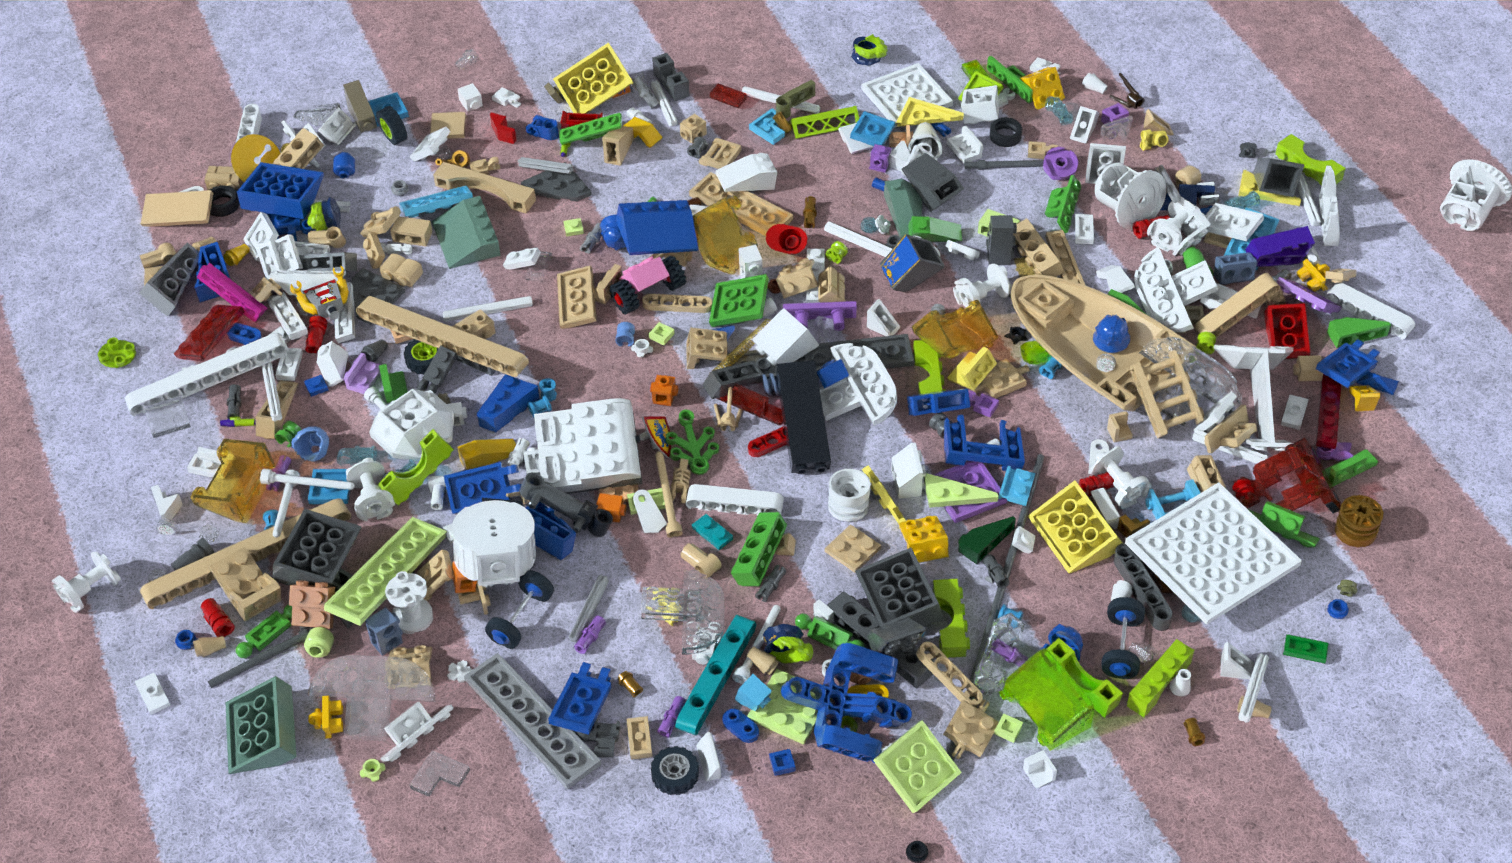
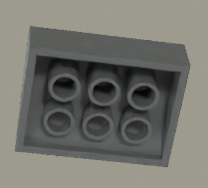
M304 509L273 564L272 578L279 583L289 586L296 584L298 580L309 581V585H315V582H326L328 585H332L362 526Z
M912 548L855 571L880 627L906 618H910L924 627L944 619L940 605Z

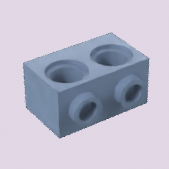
M1250 252L1218 256L1215 259L1213 276L1220 285L1254 280L1257 261Z
M386 607L365 620L371 644L382 656L403 643L401 637L403 632L398 625L400 620L394 612L391 613Z

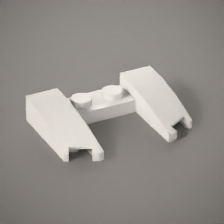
M1326 166L1319 193L1324 246H1338L1340 231L1335 175L1331 166Z

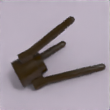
M1119 73V76L1124 81L1123 83L1130 91L1126 98L1127 102L1113 95H1110V97L1128 108L1133 107L1135 109L1144 103V98L1139 95L1123 74Z

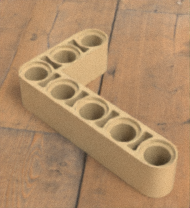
M1264 273L1199 320L1195 325V329L1199 334L1201 332H1211L1217 338L1264 302L1267 306L1286 304L1281 287L1269 273Z

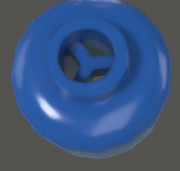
M341 152L333 158L334 174L341 179L349 178V176L355 173V158L347 152Z

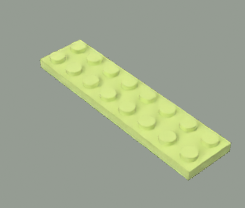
M412 517L324 604V610L361 626L387 599L385 590L389 581L401 571L412 573L446 538L447 531Z

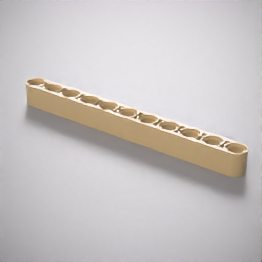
M368 296L356 308L359 317L366 321L437 348L441 345L457 353L460 357L512 377H517L529 364L528 358L518 351L372 296Z
M340 498L333 499L311 509V511L343 521L346 519L348 521L351 518V513ZM301 514L284 521L281 535L278 538L273 536V526L143 585L140 593L147 607L154 609L159 604L168 603L179 595L181 597L192 592V589L201 588L211 583L216 578L210 571L209 566L244 546L255 562L267 558L269 554L280 552Z

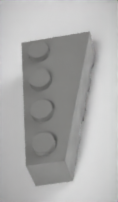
M187 242L145 284L139 294L164 315L169 316L176 307L198 262L199 251Z

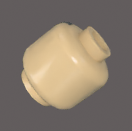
M1192 165L1182 168L1175 175L1176 185L1179 187V184L1196 185L1200 183L1201 172Z

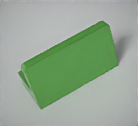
M379 365L386 402L391 403L408 392L404 372L388 374L387 365Z

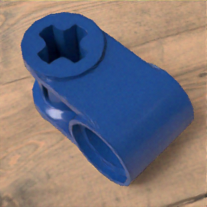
M536 115L533 118V122L526 126V132L529 135L547 140H555L559 137L557 121L554 119Z

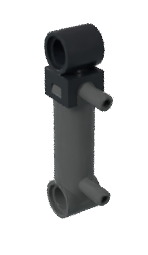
M528 473L520 487L521 496L530 500L528 504L530 509H535L539 502L575 520L572 529L576 533H579L581 529L586 530L588 526V530L592 535L602 537L607 533L613 522V516L607 510H597L598 505L588 500H585L584 503L546 483L544 478L537 473Z

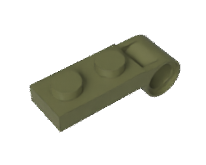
M810 80L779 96L776 99V114L781 111L783 116L788 118L791 115V108L815 96L816 83Z

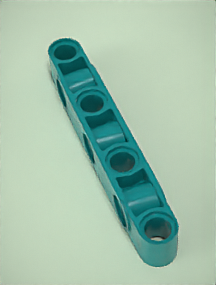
M735 615L679 713L675 724L677 729L695 736L698 734L753 636L757 625L756 621Z

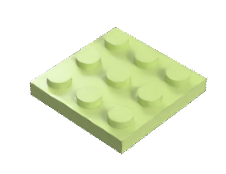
M776 669L766 685L772 690L769 697L771 701L763 709L759 707L756 711L751 710L747 717L758 725L805 744L815 727L818 710L784 699L781 694V687L795 676ZM791 685L792 691L796 693V688ZM810 691L812 698L816 699L815 694Z
M923 720L915 724L873 760L912 813L917 812L962 773Z

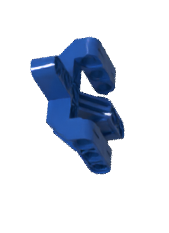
M843 643L837 647L826 670L823 685L800 677H794L781 687V694L784 699L818 710L814 728L818 747L865 762L872 761L875 763L873 760L881 754L883 742L870 737L869 734L862 735L850 731V728H841L842 717H862L863 722L867 723L870 720L879 723L881 728L899 727L908 722L912 717L910 707L904 703L897 702L896 699H888L876 695L874 692H868L867 694L847 693L851 672L881 682L893 683L898 666V660L894 657L851 643ZM834 678L838 680L839 686L834 682ZM791 685L796 688V693L792 691ZM810 691L815 694L816 699L812 698ZM830 698L835 701V706L830 702ZM877 705L882 709V713L878 711ZM897 712L901 715V719L898 718ZM826 718L831 721V725H828Z

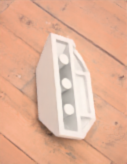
M274 270L270 274V277L289 295H295V297L298 296L290 291V286L292 284L295 289H298L297 281H300L302 284V294L304 290L336 279L338 281L333 271Z

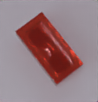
M718 83L710 92V98L739 108L747 99V94Z

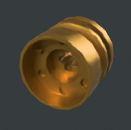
M1352 495L1346 498L1341 504L1335 523L1337 537L1343 543L1352 547H1366L1372 544L1377 538L1383 520L1384 512L1381 505L1369 496Z

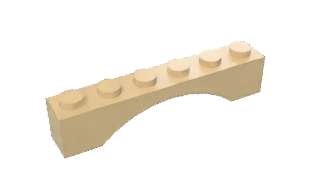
M443 162L433 174L435 186L450 190L466 185L468 188L485 190L502 198L512 210L525 214L536 201L535 189L454 164Z

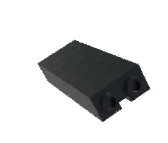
M815 360L777 364L776 376L791 473L805 474L808 470L812 469L818 473L825 472L827 469H830L831 457Z

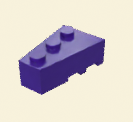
M1308 226L1254 238L1245 251L1246 253L1250 252L1256 259V267L1295 265L1301 263L1314 246L1315 241Z

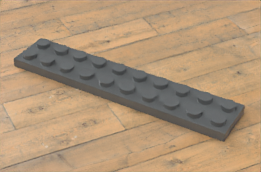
M908 334L818 343L819 346L794 361L815 360L817 371L828 361L835 360L830 347L853 343V346L863 347L864 345L872 349L886 369L914 366ZM757 350L727 353L726 367L754 360L767 379L770 373H773L776 378L777 364L773 366L766 359L768 357L766 354L762 356ZM762 377L749 384L762 383Z

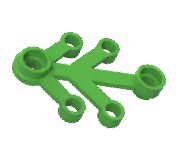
M685 409L679 413L678 421L685 429L688 442L677 436L675 432H668L666 434V443L669 445L677 444L691 452L692 457L683 453L680 448L674 447L670 451V458L675 461L681 460V458L687 459L690 470L694 474L703 475L709 469V459L718 453L719 445L715 442L709 443L707 451L702 456L699 451L708 440L714 438L715 430L712 427H705L703 434L696 441L692 427L694 413Z

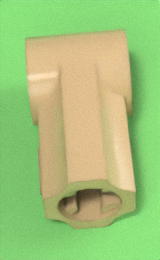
M331 227L328 230L310 231L308 233V243L330 245L333 248H341L346 244V239L338 227Z
M163 243L158 247V250L139 256L145 270V268L161 264L165 265L176 254V251L171 243Z
M688 543L681 552V558L692 565L697 574H702L705 580L722 567L720 560L714 554H706L693 543Z

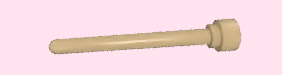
M659 451L655 456L668 518L666 533L669 538L677 537L683 534L682 527L676 521L664 456Z

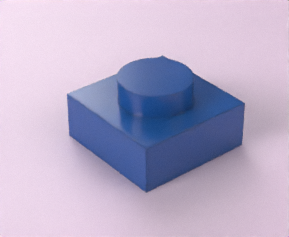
M322 375L304 381L311 397L329 391Z
M790 749L769 753L774 776L796 771Z

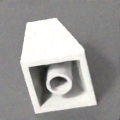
M784 308L753 338V342L757 345L755 349L762 356L766 354L768 356L766 359L773 366L779 363L794 362L819 346L809 330Z

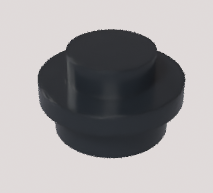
M913 841L906 848V856L911 862L921 863L928 857V848L921 841Z

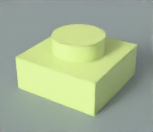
M581 218L563 221L566 237L584 234Z
M659 322L649 333V339L665 345L675 332L673 328Z
M1003 714L994 734L1014 743L1023 726V722Z

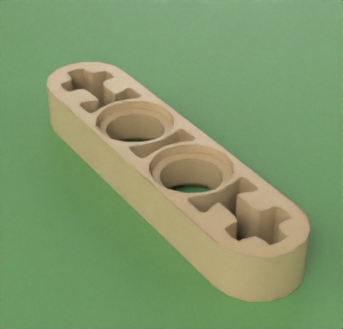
M646 294L642 298V304L646 310L707 313L711 311L712 299L707 296ZM670 301L673 304L665 305L664 303ZM685 302L691 303L690 306H683L682 304Z
M923 642L916 653L918 659L960 702L964 700L977 707L983 699L981 691L935 644ZM941 663L945 665L947 671L943 672L939 670L937 664ZM952 679L960 680L962 686H955Z

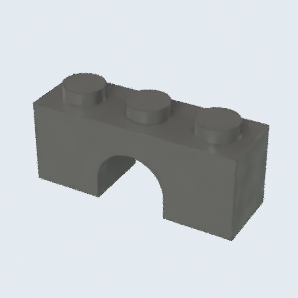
M668 53L653 57V73L673 100L678 101L689 97V80L682 71L676 73L674 61Z

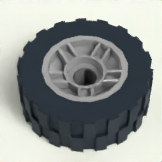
M678 746L666 747V749L660 750L651 762V776L655 787L668 795H680L692 789L699 777V765L693 752Z

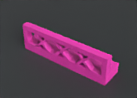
M209 263L207 266L203 265L197 278L250 320L256 322L267 311L266 306L257 301L212 264Z

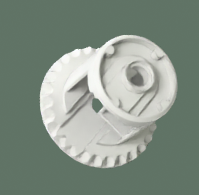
M1478 160L1459 161L1453 165L1450 171V180L1453 186L1441 204L1440 211L1443 218L1449 224L1458 223L1461 225L1460 228L1467 231L1478 230L1493 207L1501 206L1510 199L1512 195L1511 183L1501 171L1485 162Z
M1113 163L1106 167L1099 175L1095 185V196L1098 201L1116 212L1115 217L1120 226L1127 230H1133L1134 222L1143 219L1149 220L1156 217L1166 197V182L1163 176L1156 171L1145 170L1138 173L1123 163Z

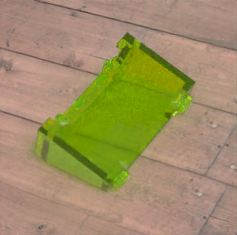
M1045 648L1031 656L999 685L1001 698L1009 702L1017 701L1038 726V742L1042 746H1046L1050 751L1092 726L1094 715L1092 701Z

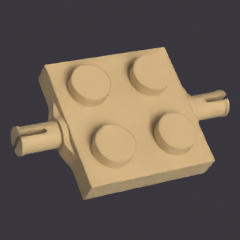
M1007 359L997 362L996 366L978 387L971 391L975 393L985 391L992 398H999L1025 387L1027 380L1022 374L1029 372L1030 369L1027 365L1016 368Z
M962 700L943 735L957 745L952 752L953 757L957 754L956 759L961 758L964 750L981 757L999 723L985 713L990 705L988 701L984 705L986 700H982L978 708Z

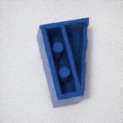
M218 242L200 247L199 268L196 277L203 265L207 266L210 263L230 278ZM197 278L194 288L200 303L220 297V295Z
M541 502L537 504L535 509H530L528 506L525 507L534 519L535 546L559 560L569 555L574 548L576 532L562 518L559 519L554 514L552 508H548Z

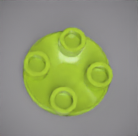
M115 337L109 338L107 343L100 348L98 359L106 367L119 368L126 366L135 358V346L133 343L125 340H118Z

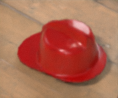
M776 224L770 227L766 233L767 245L778 252L797 254L804 250L807 245V235L803 229Z

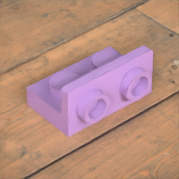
M360 353L358 358L354 360L350 370L345 373L344 382L346 388L364 394L376 382L380 375L379 365L382 364L367 361L365 353Z

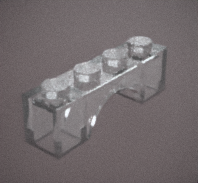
M1012 613L994 620L972 683L985 696L1003 690L1009 674L1002 668L1004 657L991 650L993 642L996 639H1000L1008 646L1013 647L1020 641L1025 628V624Z

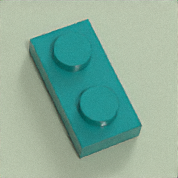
M707 514L692 524V529L718 550L734 539L731 533Z

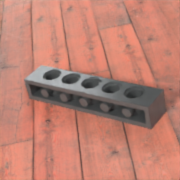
M843 591L827 604L834 611V622L841 628L853 633L852 637L854 639L861 640L867 649L872 650L867 634L870 630L880 627L878 620L869 608L863 607L854 596L848 595ZM914 645L913 650L906 653L898 651L892 657L898 660L897 673L915 688H918L933 673L918 659L916 654L918 648Z

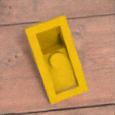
M1369 385L1349 387V393L1355 397V411L1375 410L1380 398V392Z

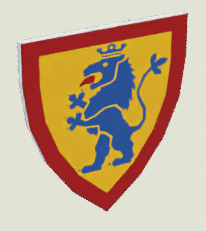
M642 417L647 431L640 434V440L644 441L650 438L653 450L659 449L663 455L669 458L671 445L666 443V434L670 432L666 417Z

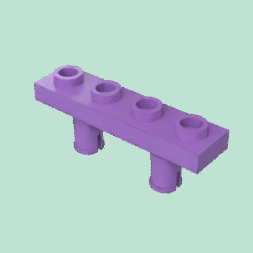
M856 301L783 304V308L807 329L808 320L833 319L834 329L842 331L845 328L844 318H856Z

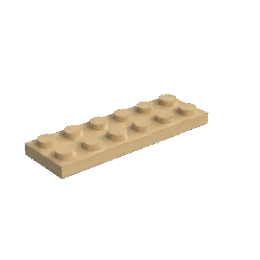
M712 172L689 191L690 197H699L705 205L722 209L724 215L766 236L768 229L773 225H788L793 220V214L748 191L725 192L717 175Z

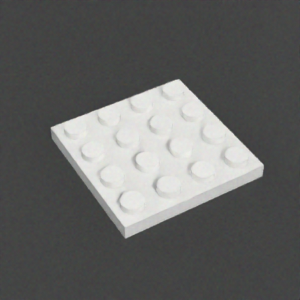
M919 63L863 83L861 87L863 92L888 120L895 122V128L899 127L896 122L909 97L945 108L953 106V100Z

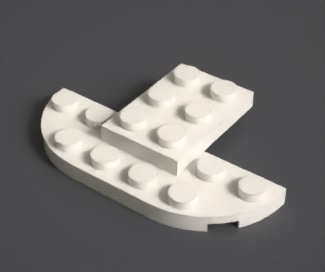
M1157 247L1141 260L1142 264L1135 272L1134 283L1148 316L1175 333L1186 332L1193 329V325L1185 306L1219 289L1206 261H1202L1171 276L1161 250Z
M853 343L830 347L835 360L841 359L849 376L825 389L823 386L819 388L825 420L828 421L863 406L874 426L885 421L896 406L897 391L892 378L878 355L864 345L863 347L853 346Z

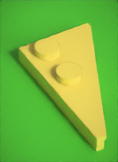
M909 97L896 123L900 127L919 125L923 122L963 120L964 113Z
M1243 170L1238 196L1300 206L1301 199L1296 196L1289 197L1259 191L1254 174Z
M869 465L863 468V472L872 484L871 490L875 496L879 494L881 497L878 501L882 507L890 510L898 524L906 521Z

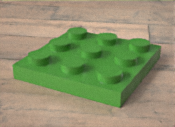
M767 274L716 283L709 319L711 327L763 318L769 282Z

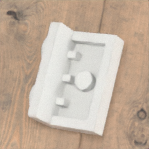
M967 126L962 127V134L947 138V145L963 164L964 162H972L982 158L983 144Z

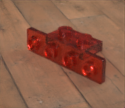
M738 384L733 386L732 406L779 426L783 424L782 409L769 404L768 397ZM728 395L716 399L727 403Z

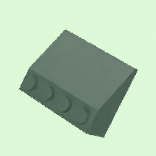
M480 196L462 200L432 221L449 269L501 256L498 239Z
M274 676L225 702L228 774L280 766L297 757L291 685Z

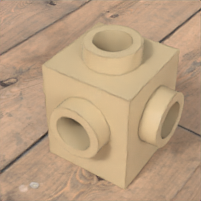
M695 113L680 123L681 137L692 144L696 137H703L707 134L706 121Z

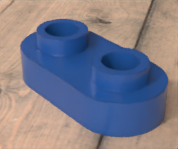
M241 323L231 324L226 330L231 341L244 345L262 338L261 332L258 329Z
M729 709L723 714L724 727L745 743H752L759 737L758 726L741 711Z

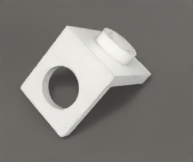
M1203 182V183H1197V184H1196V185H1212V186H1215V185H1214V182ZM1214 193V195L1198 197L1199 205H1214L1218 202L1219 194L1216 195Z

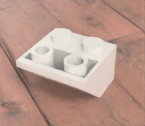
M911 443L892 457L891 471L898 499L919 497L922 495V489H925L923 477L926 476L925 466L920 463L922 462L921 450H917L916 443Z

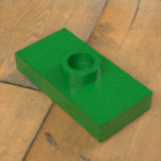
M1286 634L1283 655L1325 664L1329 643Z

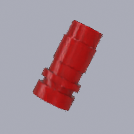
M1164 215L1149 220L1136 221L1133 223V232L1138 239L1148 237V227L1154 220H1167L1170 217Z
M312 316L309 320L305 346L307 353H318L319 348L322 346L323 335L326 333L328 324L324 317Z
M1108 472L1098 474L1097 476L1085 477L1079 481V486L1088 497L1092 496L1091 491L1100 488L1107 490L1115 487L1113 485L1114 479Z
M214 598L204 600L201 604V609L204 613L203 617L217 637H226L233 633L235 626L232 620L225 614Z

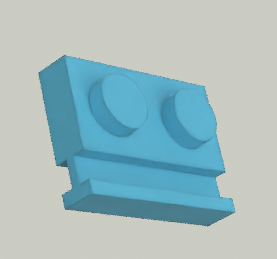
M1008 466L998 498L1001 499L1003 497L1009 502L1026 506L1035 473L1018 468L1014 470L1011 469V466Z

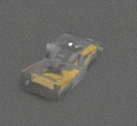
M540 251L541 253L536 264L531 265L526 272V280L544 281L552 259L551 252Z

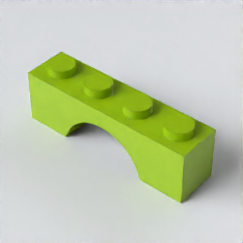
M1290 134L1278 142L1275 155L1281 160L1304 164L1302 172L1307 177L1318 181L1320 185H1322L1326 166H1331L1334 171L1336 184L1343 180L1345 167L1332 159L1319 161L1310 158L1303 150L1304 141Z
M915 340L913 344L914 364L925 369L930 374L927 379L919 382L918 394L946 391V389H942V386H944V375H940V372H942L943 367L942 361L938 359L941 358L940 347H937L936 340Z
M434 429L419 442L422 455L419 463L413 469L407 472L390 471L377 484L381 490H386L392 494L394 502L398 506L409 498L410 493L415 488H419L423 484L424 479L429 474L434 473L438 465L443 460L448 459L454 450Z
M958 579L933 580L932 591L940 608L947 612L952 619L951 624L939 632L940 650L947 658L966 657V651L970 650V639L965 636V633L968 632L967 620H963L965 604L961 603L960 600L963 599V589L958 586Z
M1060 638L1044 651L1041 663L1104 718L1119 705L1123 692L1108 679L1098 680L1089 675L1079 664L1075 651Z
M1176 639L1129 693L1127 707L1145 718L1157 704L1162 692L1178 674L1179 670L1187 669L1191 664L1194 649Z

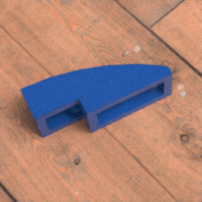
M968 389L907 396L909 415L913 416L970 408Z

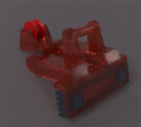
M1306 438L1287 445L1284 449L1285 451L1257 463L1253 467L1254 471H1252L1256 478L1255 480L1240 477V479L1233 481L1232 490L1235 492L1236 498L1248 509L1261 502L1260 497L1265 496L1269 501L1273 500L1268 487L1282 481V476L1295 470L1301 483L1281 491L1284 500L1275 503L1276 505L1295 511L1321 498L1322 502L1333 514L1338 512L1341 507V501L1314 447Z

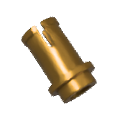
M781 111L772 117L778 126L785 131V134L792 129V124L786 120Z
M624 671L618 676L619 685L624 686L632 697H636L643 692V688L633 678L631 672Z
M1186 719L1183 725L1189 735V743H1192L1195 747L1201 746L1205 742V734L1201 732L1197 719Z

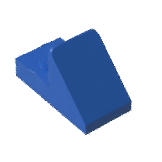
M841 359L828 361L817 370L824 389L849 376Z

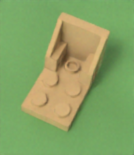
M245 546L209 566L210 571L244 621L281 601V589L277 581L267 573H262Z

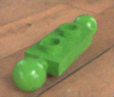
M286 605L283 614L276 610L247 633L245 638L248 642H241L237 645V656L248 658L252 654L254 647L260 652L291 627L289 620H292V606Z
M804 613L799 614L795 618V625L801 630L809 629L808 637L835 650L843 643H851L865 648V644L861 640L851 641L853 633L818 616L814 617L813 621H811L809 615Z

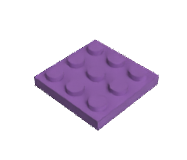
M1279 277L1277 280L1283 292L1296 295V299L1312 304L1311 307L1320 312L1323 311L1332 314V312L1339 313L1342 306L1296 281Z
M967 461L964 466L957 465L934 474L935 476L996 492L999 497L1001 488L982 462ZM1002 497L1001 499L998 498V502L943 507L954 523H958L1006 504L1007 499Z

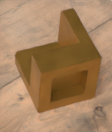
M1125 514L1119 518L1117 529L1127 538L1149 525L1151 521L1146 519L1140 522L1137 518L1131 520Z

